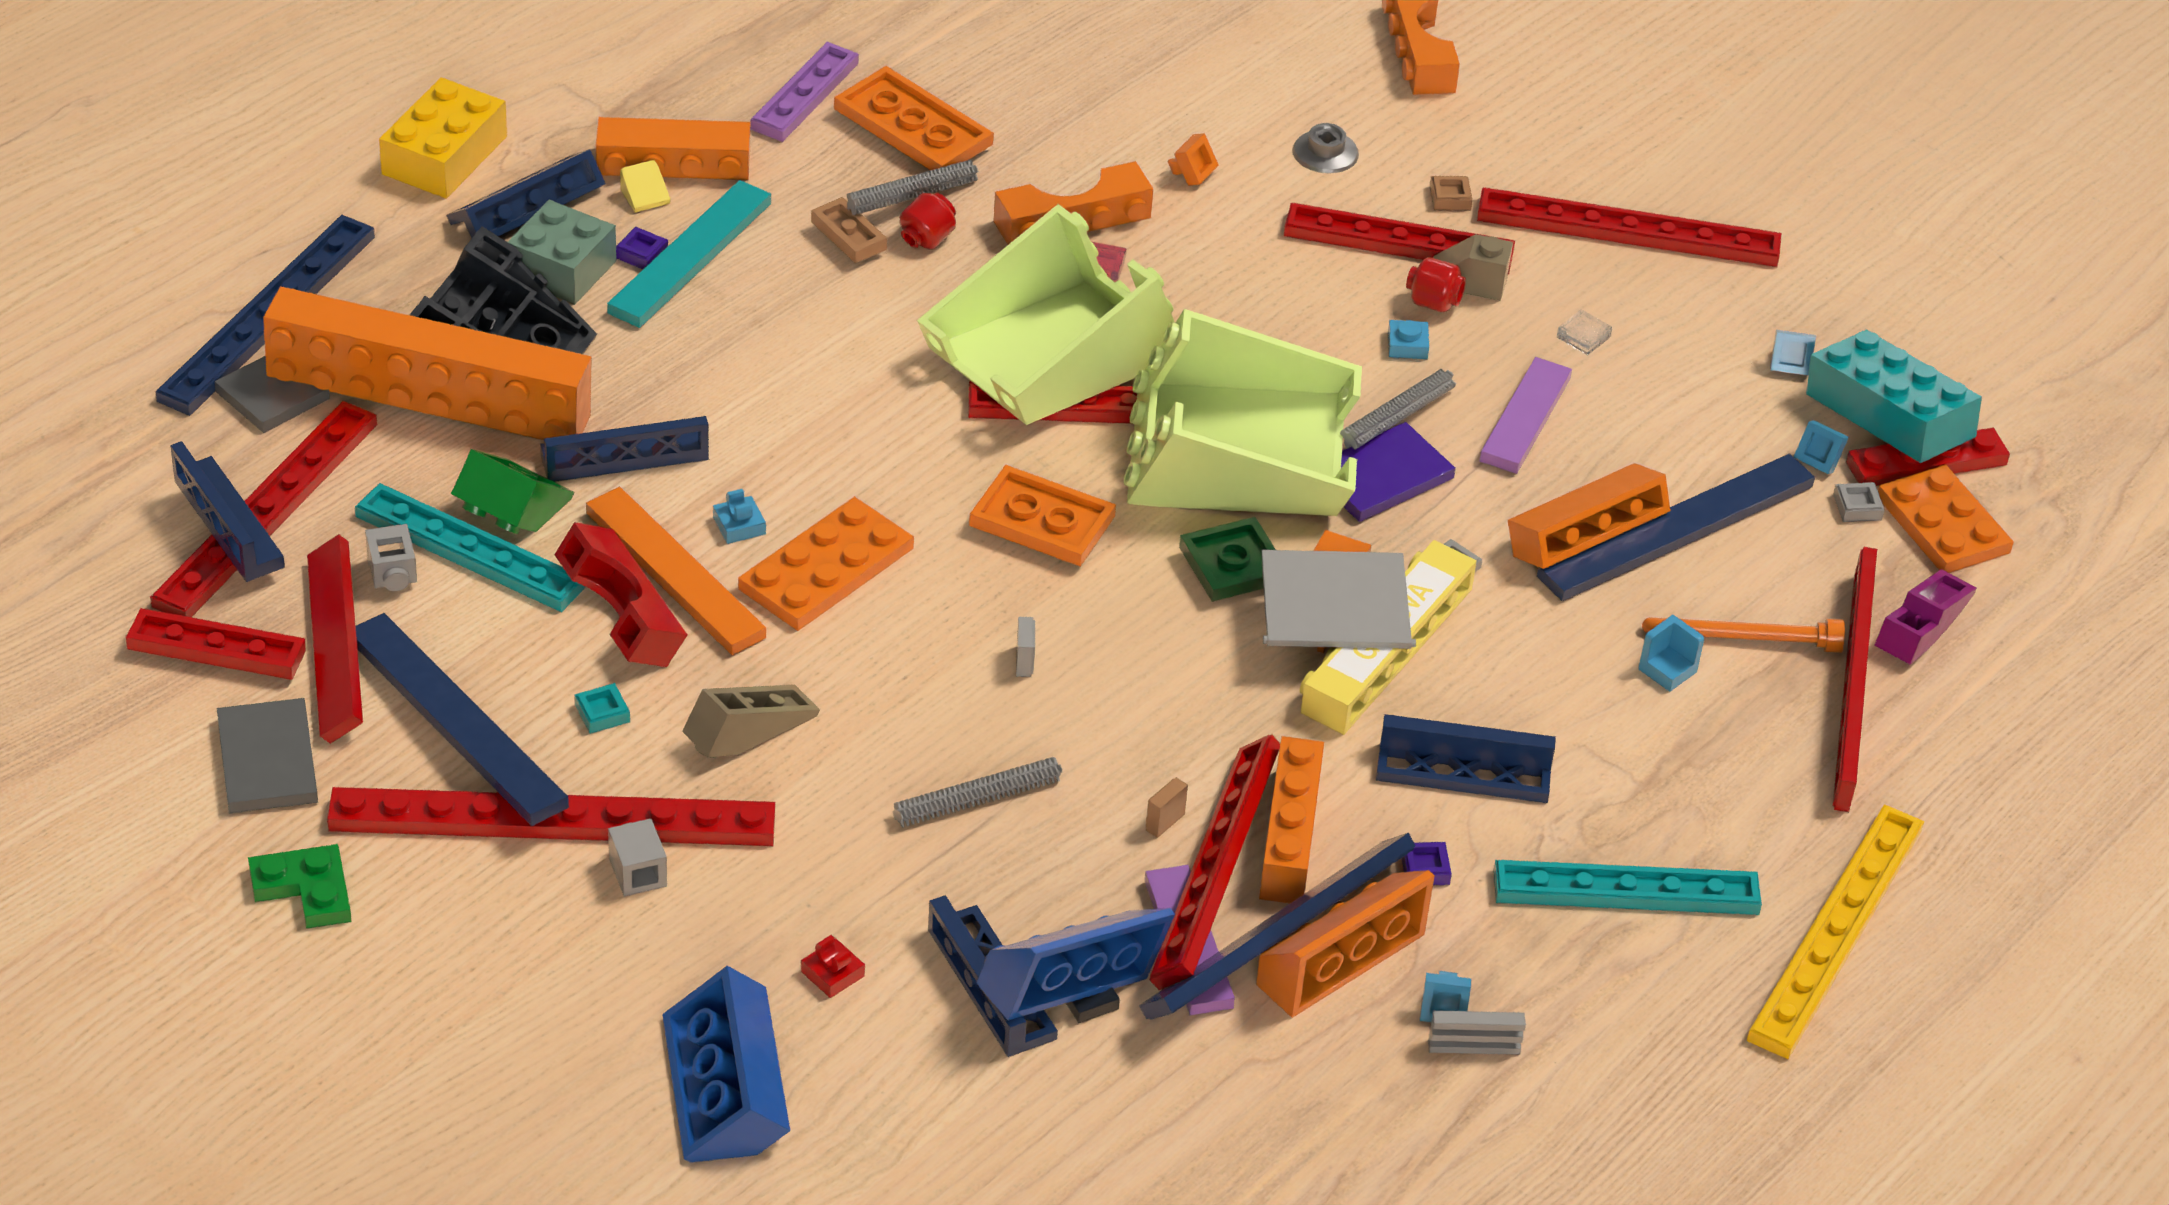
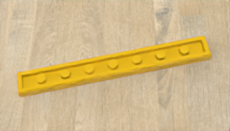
M1885 804L1883 805L1749 1030L1747 1042L1789 1060L1922 832L1923 820Z

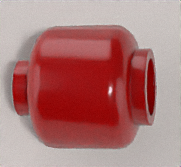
M921 193L900 214L902 238L913 248L921 246L929 250L935 249L956 228V210L945 196L939 193Z
M1428 257L1418 267H1411L1406 281V288L1411 290L1412 301L1415 305L1439 312H1447L1452 306L1457 307L1461 302L1466 285V277L1461 276V270L1458 265Z

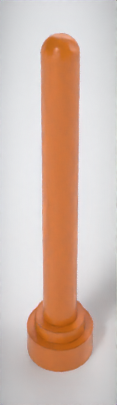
M1646 618L1642 623V629L1648 633L1667 618ZM1680 619L1704 637L1816 643V647L1824 648V652L1842 653L1844 646L1845 624L1842 619H1826L1825 623L1818 622L1817 626Z

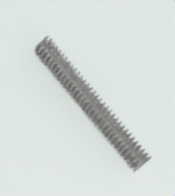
M966 160L851 192L846 195L848 199L847 209H851L852 214L856 215L917 198L921 193L932 194L965 185L966 183L977 181L976 173L979 171L976 165H973L972 160Z
M1441 368L1352 423L1340 432L1344 438V445L1347 448L1352 446L1356 450L1428 403L1439 398L1456 386V383L1452 380L1454 374L1449 370L1444 372Z
M1050 757L1000 773L991 774L990 776L981 777L980 779L971 780L970 782L967 781L960 785L957 784L904 801L895 802L894 819L903 828L904 821L907 826H909V820L914 825V818L917 823H919V817L924 822V815L927 820H930L929 814L934 819V812L937 817H940L939 811L944 816L945 809L947 814H950L949 808L955 813V806L957 811H960L959 805L965 810V803L967 808H970L969 802L975 807V800L977 805H980L979 799L985 804V797L989 803V796L995 801L996 795L999 800V793L1005 798L1006 792L1009 797V790H1011L1012 795H1015L1014 789L1019 794L1020 787L1022 792H1025L1024 786H1026L1029 791L1030 784L1032 789H1035L1034 783H1036L1038 788H1040L1039 782H1041L1042 786H1045L1044 780H1046L1047 785H1050L1049 779H1051L1052 783H1055L1054 777L1057 782L1060 781V773H1063L1061 764H1058L1055 757Z

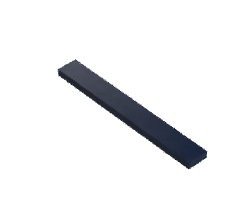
M345 215L339 216L155 391L156 402L188 416L192 415L216 391V380L238 370L265 344L263 317L280 286L317 294L375 238L374 227Z
M1787 454L1671 506L1670 512L1545 569L1538 567L1537 578L1561 601L1567 600L1813 487L1815 476L1791 454Z
M385 613L356 625L357 650L531 826L569 808L568 795Z
M1406 833L1382 841L1198 965L1193 976L1162 989L1140 1004L1139 1007L1146 1020L1173 1014L1413 851L1416 845L1410 834Z

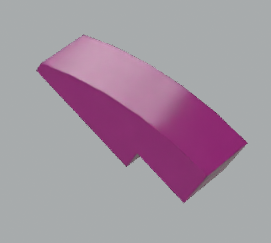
M1942 569L1908 591L1903 605L1885 617L1874 646L1911 665L1949 628L1974 596L1977 587Z

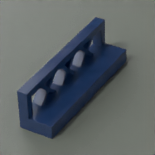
M588 149L567 156L446 216L450 225L464 222L471 238L481 227L500 236L525 224L548 200L564 205L606 183L591 150Z
M694 417L544 438V443H540V454L546 478L557 482L709 460V424L707 417Z
M182 441L170 445L175 483L243 579L249 582L285 568L284 555L214 458L209 456L196 461Z
M1384 714L1376 781L1548 803L1556 736ZM1387 757L1405 759L1411 766L1406 769L1386 767ZM1436 764H1444L1451 767L1454 772L1448 775L1438 774L1430 767ZM1479 769L1490 770L1497 777L1492 780L1479 779L1474 772ZM1522 775L1541 777L1540 787L1523 785L1516 778Z
M946 895L929 900L928 931L1007 1057L1057 1040L1058 1030L1045 1010L1007 1020L977 985V980L984 966L985 956H987L990 950L1002 945L979 907L974 905L956 912ZM973 923L977 929L978 935L975 940L966 928V924ZM1026 1020L1036 1022L1040 1029L1026 1034Z

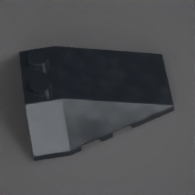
M481 227L464 247L455 269L431 298L424 296L410 313V316L579 354H584L597 336V333L565 299L559 301L546 287L548 281L540 273L535 276L522 262L523 255L516 247L484 227Z

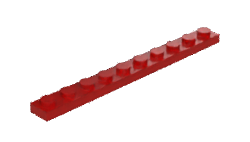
M332 787L327 822L328 832L608 841V828L652 819L661 843L774 846L776 802L568 795L569 808L531 826L498 792Z

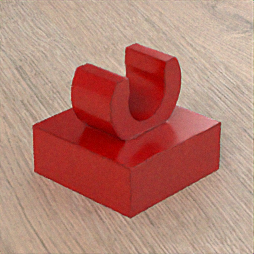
M829 935L815 945L813 953L801 960V973L829 998H832L865 976V964L838 939Z

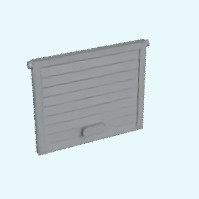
M1262 550L1261 560L1267 636L1263 635V644H1267V646L1399 649L1416 647V639L1411 638L1403 553Z

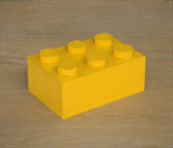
M440 77L379 138L381 174L447 199L507 137L506 101Z

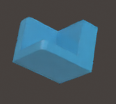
M1671 615L1645 635L1638 669L1671 692L1697 673L1704 636L1675 615Z

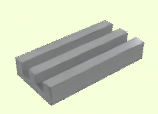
M1433 1011L1428 1038L1429 1053L1520 1055L1521 1043L1524 1037L1523 1031H1525L1526 1027L1525 1013Z

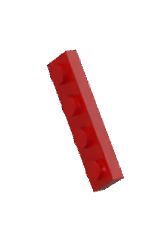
M1993 427L1977 430L1975 438L1922 463H1919L1890 444L1849 450L1846 463L1858 483L1873 482L1876 486L1944 465H1947L1954 474L2005 466L2008 463L2010 453Z
M140 608L126 636L127 650L293 680L306 652L305 638Z

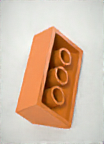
M1429 870L1393 873L1378 883L1373 882L1369 884L1359 895L1346 903L1340 902L1336 904L1328 914L1313 923L1302 925L1295 934L1262 952L1259 958L1256 985L1290 1017H1295L1425 935L1435 875Z

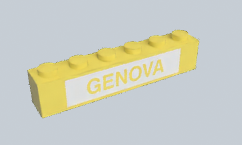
M1433 540L1423 552L1418 551L1411 559L1409 567L1405 571L1411 638L1416 639V647H1411V649L1331 647L1326 653L1321 666L1315 672H1308L1301 683L1300 694L1303 695L1301 713L1345 735L1471 592L1477 560L1436 540Z

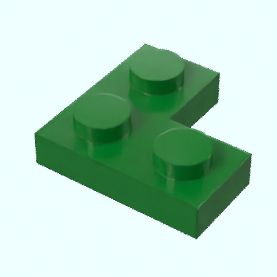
M338 844L248 857L255 902L300 896L306 929L352 922Z

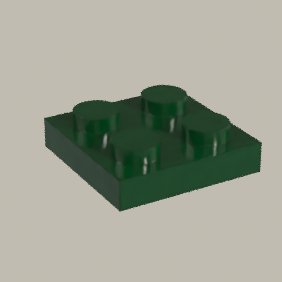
M1256 517L1180 535L1179 542L1180 550L1212 602L1263 589L1261 553L1262 550H1276Z

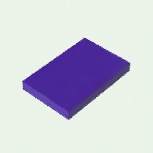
M1404 422L1382 432L1356 450L1351 446L1342 451L1341 468L1349 457L1357 459L1355 492L1344 508L1357 521L1361 522L1453 479L1456 468L1407 422Z

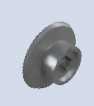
M1320 123L1313 126L1309 132L1304 133L1295 141L1292 148L1293 156L1298 163L1309 170L1320 173L1343 172L1353 167L1359 158V151L1355 143L1346 136V132L1341 127L1331 123Z

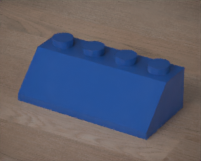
M1171 908L1129 910L1112 916H1102L1097 920L1077 926L1070 925L1062 930L1045 935H1035L1027 940L1010 945L997 946L990 950L985 957L984 966L977 980V985L1007 1020H1011L1099 994L1111 987L1115 989L1145 980L1151 971L1175 913Z
M727 965L662 1014L683 1157L690 1163L756 1156L791 1131L766 986Z

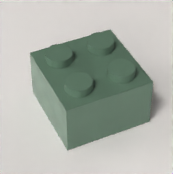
M548 200L508 241L509 244L516 247L523 255L522 262L535 276L540 273L548 281L546 287L555 297L562 300L565 299L574 305L616 262V225L552 200Z

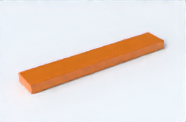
M620 486L586 502V514L600 527L613 529L634 560L731 655L766 638V627Z

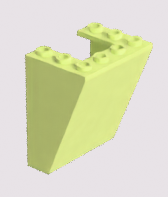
M1059 204L917 320L927 345L932 351L1026 425L1134 379L1140 369L1145 370L1148 366L1152 349L1155 346L1160 347L1163 343L1168 324L1170 322L1175 323L1171 314L1174 309L1164 295L1162 289L1164 281L1153 268L1148 267L1145 269L1132 259L1127 266L1136 289L1131 292L1120 280L1116 282L1111 280L1098 263L1096 257L1099 255V252L1089 240L1087 235L1089 226L1084 218L1077 212L1071 214Z
M1184 309L1175 323L1170 322L1168 324L1163 343L1160 347L1155 346L1152 349L1148 366L1145 370L1140 369L1134 380L1133 392L1137 393V401L1134 403L1130 414V423L1134 424V431L1127 445V454L1131 455V463L1128 465L1124 476V485L1128 486L1127 503L1172 508L1337 516L1355 492L1357 459L1349 457L1341 468L1343 436L1340 432L1343 430L1344 419L1361 396L1362 366Z

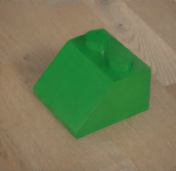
M471 449L451 495L465 501L462 506L463 509L484 518L489 513L497 517L495 525L511 533L518 534L520 529L537 532L572 499L575 492L514 461Z

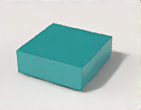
M615 683L574 694L575 707L590 734L630 722V710Z

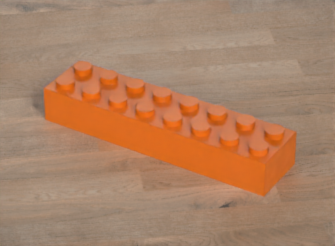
M281 286L263 317L266 376L274 377L281 381L310 384L321 390L329 389V392L541 440L583 433L591 416L592 356Z

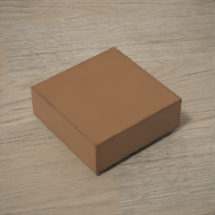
M1431 176L1429 187L1434 210H1471L1473 199L1468 176Z
M1176 777L1148 800L1147 832L1158 838L1185 815L1188 784Z

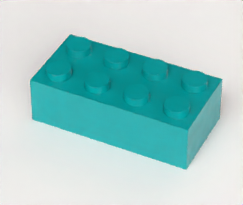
M1866 329L1811 354L1806 394L1919 463L1969 441L1977 435L1982 396L1966 388L1964 384L1956 382L1937 371L1933 366L1927 365L1911 356L1904 349L1898 348L1880 338L1874 332Z

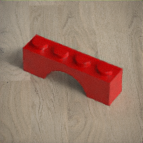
M574 522L555 552V557L572 581L593 590L616 610L620 618L609 635L628 662L667 667L688 634L613 529Z

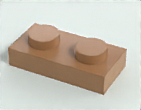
M838 198L811 210V223L854 263L887 250V237L861 213L853 215L851 209H847L848 201L845 198Z

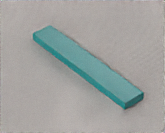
M739 180L607 303V314L641 328L771 205V193Z
M381 483L355 506V516L378 528L407 524L413 544L559 612H563L586 588L572 581L562 566Z
M1495 860L1493 869L1496 903L1760 915L1762 907L1758 872L1516 860Z

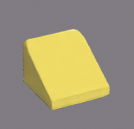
M655 160L627 166L620 170V189L634 212L671 203L666 185Z

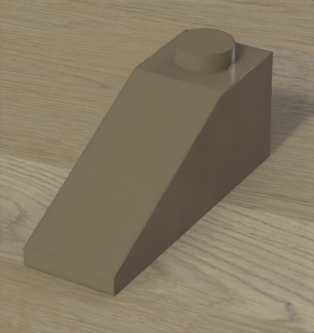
M796 685L702 689L682 732L695 744L696 750L704 756L717 758L718 756L740 755L817 717L820 709Z

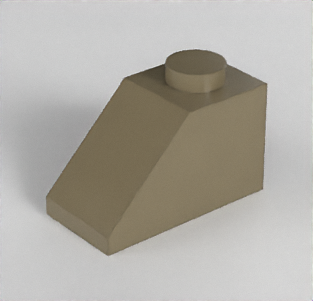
M1475 234L1434 255L1433 258L1459 266L1461 276L1466 277L1465 294L1501 301L1508 277L1513 242Z

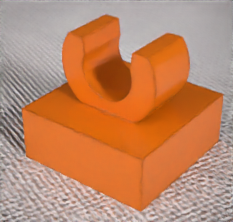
M1205 133L1193 134L1174 153L1176 158L1167 161L1174 175H1184L1188 186L1200 185L1219 166Z

